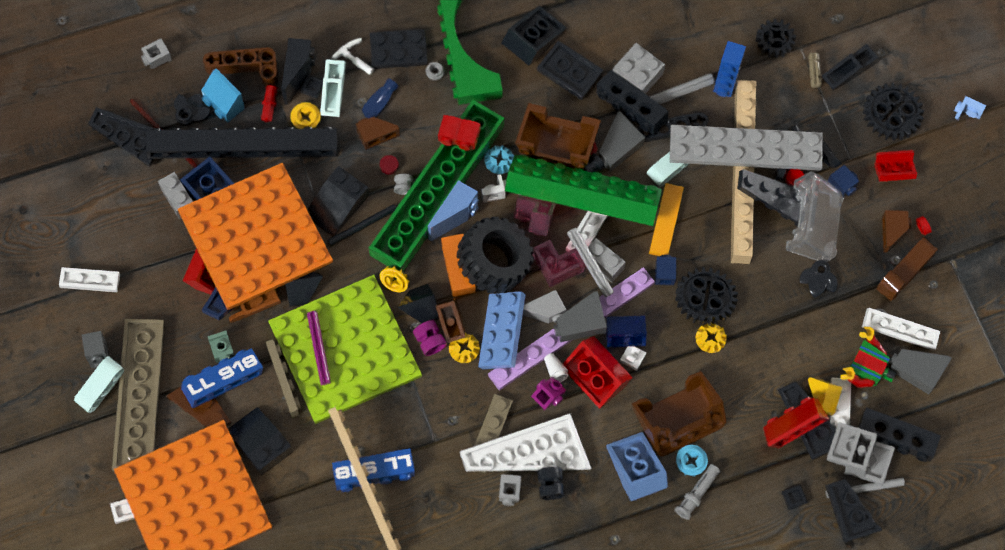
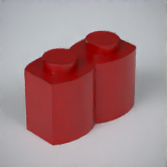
M444 115L438 132V141H441V144L446 146L458 145L463 150L475 149L481 130L480 123Z

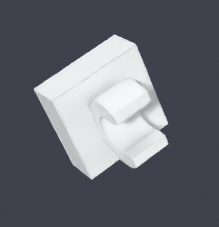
M629 343L620 362L637 371L646 356V352Z

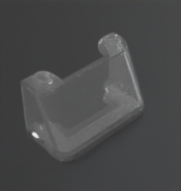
M809 172L794 181V189L798 190L797 195L802 196L798 228L792 232V234H795L793 240L786 242V251L817 261L823 260L828 262L837 254L836 244L843 195L842 191L822 176Z

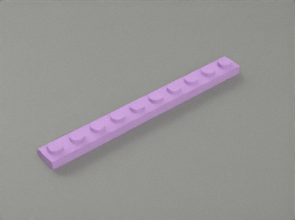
M644 267L612 288L613 294L608 297H604V295L599 297L604 318L654 285L655 281ZM552 329L517 353L515 368H497L489 372L488 376L500 391L544 361L545 356L557 352L573 340L560 342L559 336L556 337L554 329Z

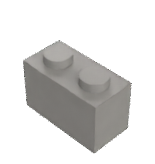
M173 172L159 180L158 183L177 217L181 219L178 208L193 201L176 173Z
M596 238L588 248L606 279L612 283L624 270L626 262Z

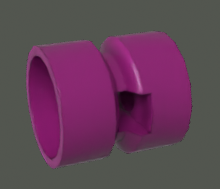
M435 320L426 321L413 330L417 342H421L420 347L425 356L434 355L447 346L443 335L438 334L440 329Z

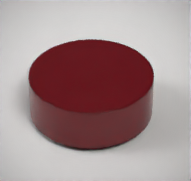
M386 155L380 160V169L384 174L392 175L397 172L399 163L396 157Z

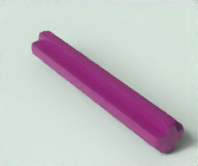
M310 311L307 313L320 384L328 385L331 383L318 314L317 311Z

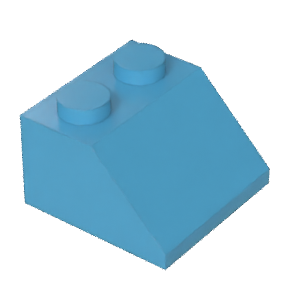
M217 68L213 70L201 90L203 94L202 100L208 107L212 106L215 109L214 112L220 119L224 118L229 122L245 109L242 95Z

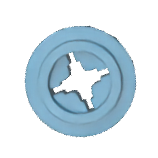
M503 145L494 146L488 149L484 162L487 169L492 173L504 174L509 171L514 154L510 148L508 149ZM502 154V159L504 160H501L498 166L497 159L495 158Z
M687 445L679 450L676 463L678 469L685 475L695 476L701 474L706 469L708 458L701 447ZM688 456H690L691 458H696L698 456V458L695 461L696 466L692 463L686 465V463L689 460Z

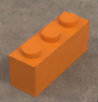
M464 234L441 238L453 297L475 293L477 286L468 282L469 279L467 276H463L461 273L463 269L459 268L457 263L460 260L457 259L458 244Z

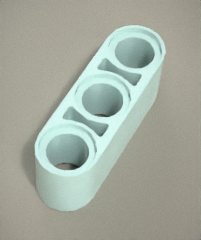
M668 152L647 171V175L659 187H662L689 164L669 163L670 152Z
M106 357L77 393L74 401L88 413H92L122 376L124 368L112 358Z

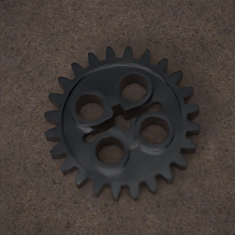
M892 82L891 87H888L885 83L883 89L877 86L876 91H871L863 105L865 107L863 114H866L864 121H869L867 127L873 126L872 133L878 131V137L884 134L885 140L889 136L892 137L893 141L896 140V137H899L902 141L904 135L909 138L911 133H916V128H920V122L924 119L921 116L924 113V110L921 109L923 103H917L920 96L914 97L915 91L909 93L908 86L902 89L901 83L898 87H895L894 82ZM889 98H894L897 102H893ZM902 101L905 102L898 108L897 112H893ZM880 109V110H882L884 113L881 114V113L877 112V110ZM903 110L909 111L910 114H905ZM890 112H893V113L890 115V117L888 118V120H886L885 122H882L885 118L888 117V115H889ZM890 122H895L898 126H893Z
M702 267L701 272L695 268L694 274L688 271L687 277L682 276L681 281L678 282V288H676L675 294L677 295L675 301H678L677 308H682L681 314L687 313L686 319L693 317V323L700 320L701 326L704 324V321L709 326H711L712 321L718 325L719 319L725 322L726 316L731 317L732 312L735 311V305H737L738 301L736 299L738 292H735L736 285H731L732 279L726 280L727 274L720 276V270L713 273L712 268L709 269V272H706L704 267ZM709 282L710 289L708 294V301L706 305V310L704 311L703 303L705 299V291L707 283Z

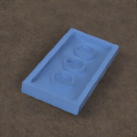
M523 292L489 294L479 368H515L526 295Z

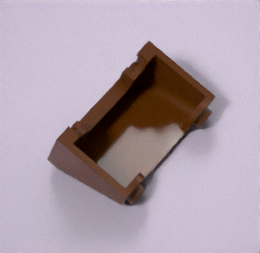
M702 371L692 374L687 378L685 382L686 389L653 405L647 398L639 399L632 403L633 411L657 455H668L720 430L726 424L723 400Z

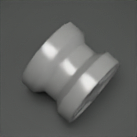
M409 174L395 175L394 181L396 185L394 186V192L406 195L412 187L413 176Z

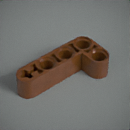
M271 48L209 52L203 57L205 70L210 75L216 68L221 74L260 71L264 86H275L278 82L275 51ZM267 57H271V58H272V59L269 60V61H265V60H264V59L267 58ZM247 59H253L252 62H245ZM230 60H234V61H235V62L232 63V64H228V63H227V62L230 61ZM267 74H272V75H273V76L270 77V78H266V77H265Z
M923 237L902 261L885 275L876 290L892 302L936 254L938 248Z

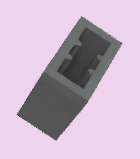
M621 112L617 113L599 151V157L605 165L604 169L607 168L610 172L641 148L645 141V137Z
M598 291L593 292L557 318L556 325L553 328L555 336H559L560 342L606 333L607 326Z
M901 349L899 354L894 353L889 363L892 364L890 369L895 371L897 376L925 393L930 394L952 358L945 355Z

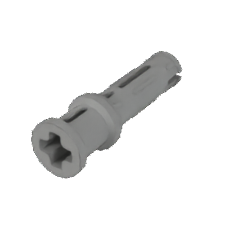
M710 464L691 492L684 495L685 499L675 508L679 516L686 520L691 518L690 514L695 507H699L700 499L721 472L718 467Z

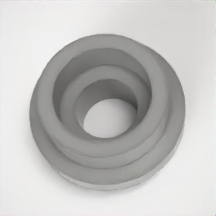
M438 62L430 63L426 68L427 77L431 80L441 79L444 75V67ZM437 70L438 73L433 74L432 71Z

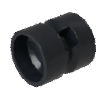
M545 467L537 470L538 482L541 483V486H539L541 500H556L565 497L564 484L561 483L564 479L561 467Z

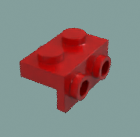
M914 151L876 153L874 167L879 182L916 179L917 171L913 162Z

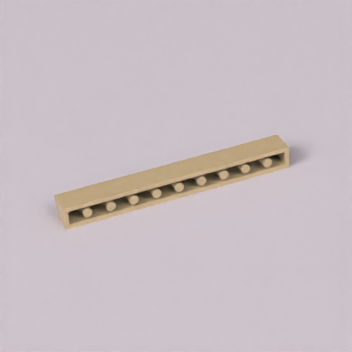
M737 80L735 87L734 128L755 129L756 81ZM733 166L731 263L750 264L753 252L754 199L738 190L737 187L739 171L744 169L754 173V167Z

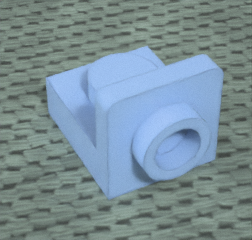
M965 96L963 102L959 101L954 110L957 112L955 118L959 119L963 111L968 116L979 119L986 105Z

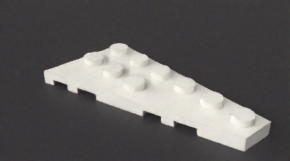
M570 414L460 452L466 471H537L545 467H561L563 470L591 469Z

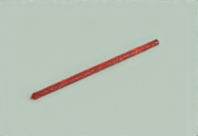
M130 99V103L154 128L163 130L134 99ZM185 158L193 168L198 166L191 158Z

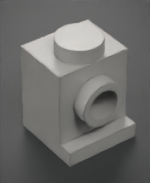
M162 39L141 48L143 52L141 59L145 66L149 65L151 69L167 61H172Z
M501 474L499 501H503V505L514 506L515 503H519L521 476ZM510 489L513 491V494H506V491Z

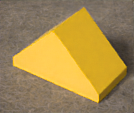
M808 378L813 398L819 399L827 415H834L842 387L824 380Z

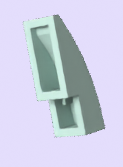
M326 60L320 115L340 116L345 78V61Z

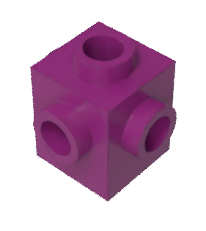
M551 377L547 381L543 379L536 386L537 390L531 397L546 410L552 405L556 407L563 400L562 395L566 392V389L558 380Z

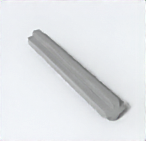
M707 74L650 96V98L658 104H662L714 83V78L712 74Z
M577 228L568 231L569 238L604 297L613 294L612 287Z

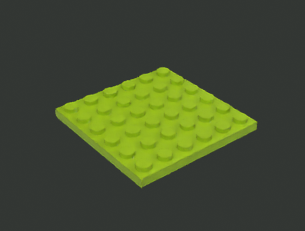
M374 275L268 320L315 424L331 417L329 409L336 407L337 411L341 409L344 412L422 377L420 369ZM310 311H317L331 380V383L328 385L320 384L307 313Z

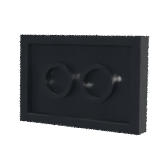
M425 29L370 33L372 68L383 69L427 65Z
M560 41L556 42L537 67L539 73L580 100L584 99L604 71Z

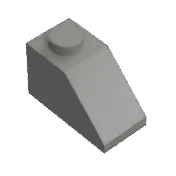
M554 290L524 304L523 316L548 324L551 322L556 323L557 318L566 312V308L557 291Z

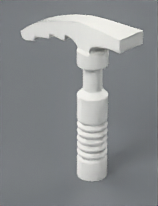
M361 38L345 44L332 56V60H337L340 56L346 59L349 58L353 64L369 75L374 71V68L358 57L352 56L347 51L352 46L360 44L362 42Z

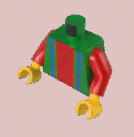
M864 327L867 333L860 332L859 335L861 338H866V341L862 342L851 367L843 368L846 374L841 375V379H848L857 388L876 386L880 378L892 382L896 372L886 367L890 359L887 356V352L875 337L874 329L872 327Z

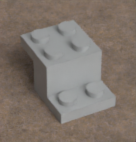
M839 422L827 461L846 466L845 474L883 486L895 447L876 442L877 434Z

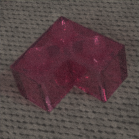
M519 195L513 218L519 219L522 222H530L529 232L539 236H547L554 219L557 203Z
M551 240L533 248V257L550 288L584 272L585 263L576 248L560 256Z

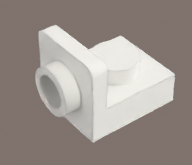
M501 174L497 175V186L488 185L481 189L483 203L505 198L506 180H502Z

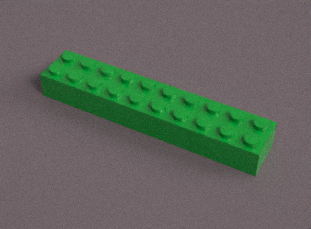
M475 100L470 102L460 119L480 123L481 130L475 149L463 150L458 145H440L369 246L371 257L391 268L395 266L397 270H402V273L405 271L428 238V224L458 180L464 184L504 128V117Z

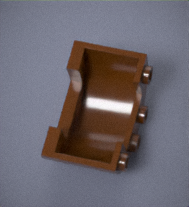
M528 103L515 143L520 153L532 159H543L553 164L560 163L570 168H584L588 164L601 120L582 116L581 123L549 116L547 107Z

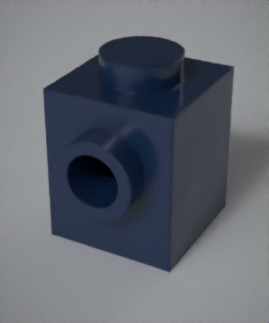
M845 165L830 175L828 184L841 198H844L846 195L850 197L857 191L858 177Z
M671 255L657 257L655 263V285H674L676 281V257Z

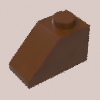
M375 117L363 118L356 123L357 133L365 150L400 136L398 125Z
M885 210L882 216L884 253H887L906 235L908 229H911L912 220L911 217H908V211Z
M454 298L438 303L436 309L447 343L466 338L457 299Z

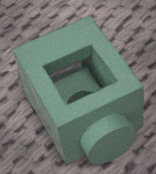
M227 331L207 336L216 363L225 358L230 359L234 357Z

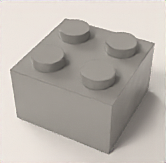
M635 43L613 68V71L646 94L663 75L665 64Z

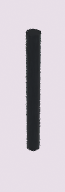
M392 204L328 239V243L330 246L337 244L392 214L396 206Z

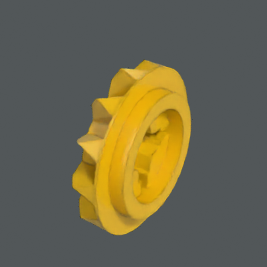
M300 103L291 112V122L295 128H316L320 122V111L314 104ZM301 113L305 116L309 114L310 121L306 119L301 121L303 119Z
M387 266L380 273V280L387 289L393 292H403L407 289L409 280L407 279V274H403L402 270H397L395 266L392 268Z
M707 323L701 326L696 333L697 345L707 353H716L723 349L726 344L727 335L724 329L716 324L709 326ZM707 333L710 335L716 334L715 341L711 339L705 342L708 338Z
M466 332V338L450 342L449 344L451 357L460 363L473 361L480 351L478 340ZM468 342V349L470 351L464 350L460 354L461 347L459 344L464 345Z

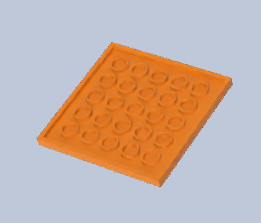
M283 163L178 208V212L227 310L333 263V259Z
M224 420L114 469L149 550H226L272 529Z

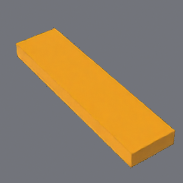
M665 183L649 254L655 256L669 254L684 187Z

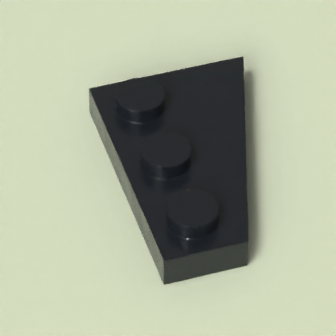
M846 479L825 485L844 543L882 531L881 527L872 519L868 509L866 510L859 501L860 498Z

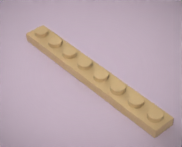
M336 407L329 409L330 416L388 549L401 550L398 539H393L390 532L394 530L390 521L384 520L382 514L385 513L381 501L377 503L374 495L378 494L374 484H369L366 477L369 476L365 464L361 466L358 460L361 457L358 447H353L350 440L354 439L349 428H344L342 422L345 421L341 409L338 411Z

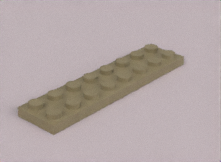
M125 319L121 367L124 368V372L119 382L112 463L113 472H115V468L155 451L164 320Z

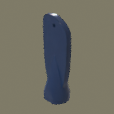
M388 78L384 86L379 88L370 97L362 109L366 118H377L389 102L392 93L399 88L397 83Z

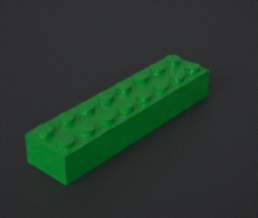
M526 155L514 156L505 186L506 192L650 226L654 225L662 189L653 185L647 186L636 181H625L615 176L608 177L598 172L591 173L581 168H570L560 163L553 164L543 159L528 158Z

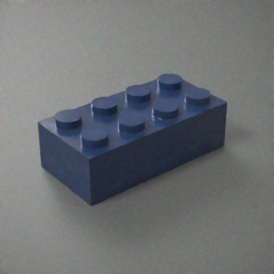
M208 157L180 179L185 190L194 201L234 184L211 157Z

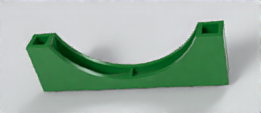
M439 0L440 5H437L438 15L443 18V21H440L441 31L445 32L446 38H443L444 48L449 51V54H446L447 64L452 67L449 75L450 81L455 84V88H452L454 99L458 100V105L468 104L472 100L481 102L501 99L503 90L500 74L487 70L473 61L464 51L457 38L455 17L463 0Z

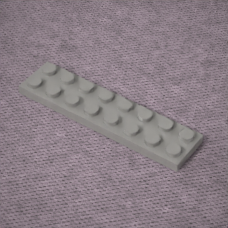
M671 125L669 163L821 171L822 133Z

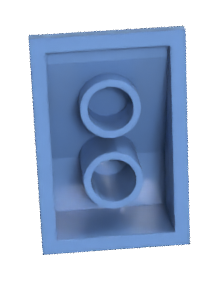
M458 180L428 224V239L433 241L468 221L470 216H474L479 209L478 191Z
M643 432L606 445L623 488L631 501L668 488L666 471Z

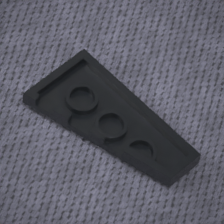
M744 169L739 171L738 190L756 201L760 200L770 210H776L784 219L792 220L797 227L804 226L807 191Z
M797 382L778 389L787 409L800 406V402L808 398V395ZM829 421L800 436L812 461L829 453L836 432V428Z

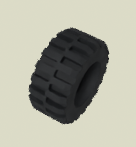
M499 217L483 218L481 221L473 224L458 244L457 259L460 260L457 263L459 268L463 269L461 273L464 277L467 276L470 284L477 285V289L481 291L486 289L487 293L493 294L496 291L499 294L510 291L526 277L533 264L534 258L532 255L534 252L533 247H530L531 241L529 237L526 238L524 230H520L516 223L508 222V219L502 218L499 220ZM482 243H491L498 246L507 257L508 267H498L492 264L484 255Z

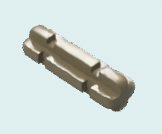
M810 53L808 58L811 87L820 88L822 82L820 78L819 54Z

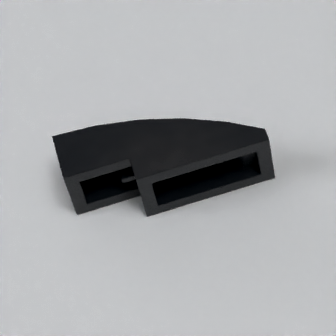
M866 44L824 73L822 78L832 90H835L879 62V58L869 45Z

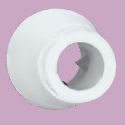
M551 353L545 356L544 360L550 378L554 377L559 382L567 379L568 370L555 354Z

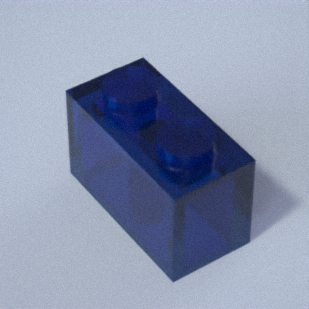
M645 316L606 317L607 347L646 346Z

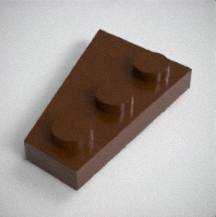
M181 387L166 396L167 399L178 405L204 427H209L222 420L225 421L226 426L231 424V421L215 398L192 408Z

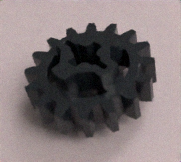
M774 18L773 23L767 20L766 25L761 24L760 29L757 30L755 39L756 42H759L757 48H763L762 54L768 52V57H771L772 54L775 55V58H778L779 54L785 57L786 52L790 53L795 45L796 35H793L794 28L789 29L790 24L784 25V20H781L780 23L777 22L776 18Z

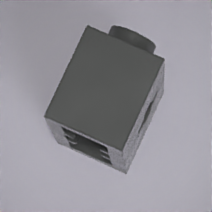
M101 331L82 334L85 357L91 368L96 369L106 357H110L107 341Z

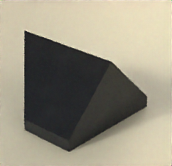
M311 272L287 283L289 307L309 303L323 275Z
M428 284L409 290L398 306L399 309L420 323L429 320H440L436 309L437 303Z

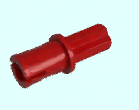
M273 85L266 86L265 98L262 101L261 120L266 123L272 121L274 107L277 105L275 100L278 88Z

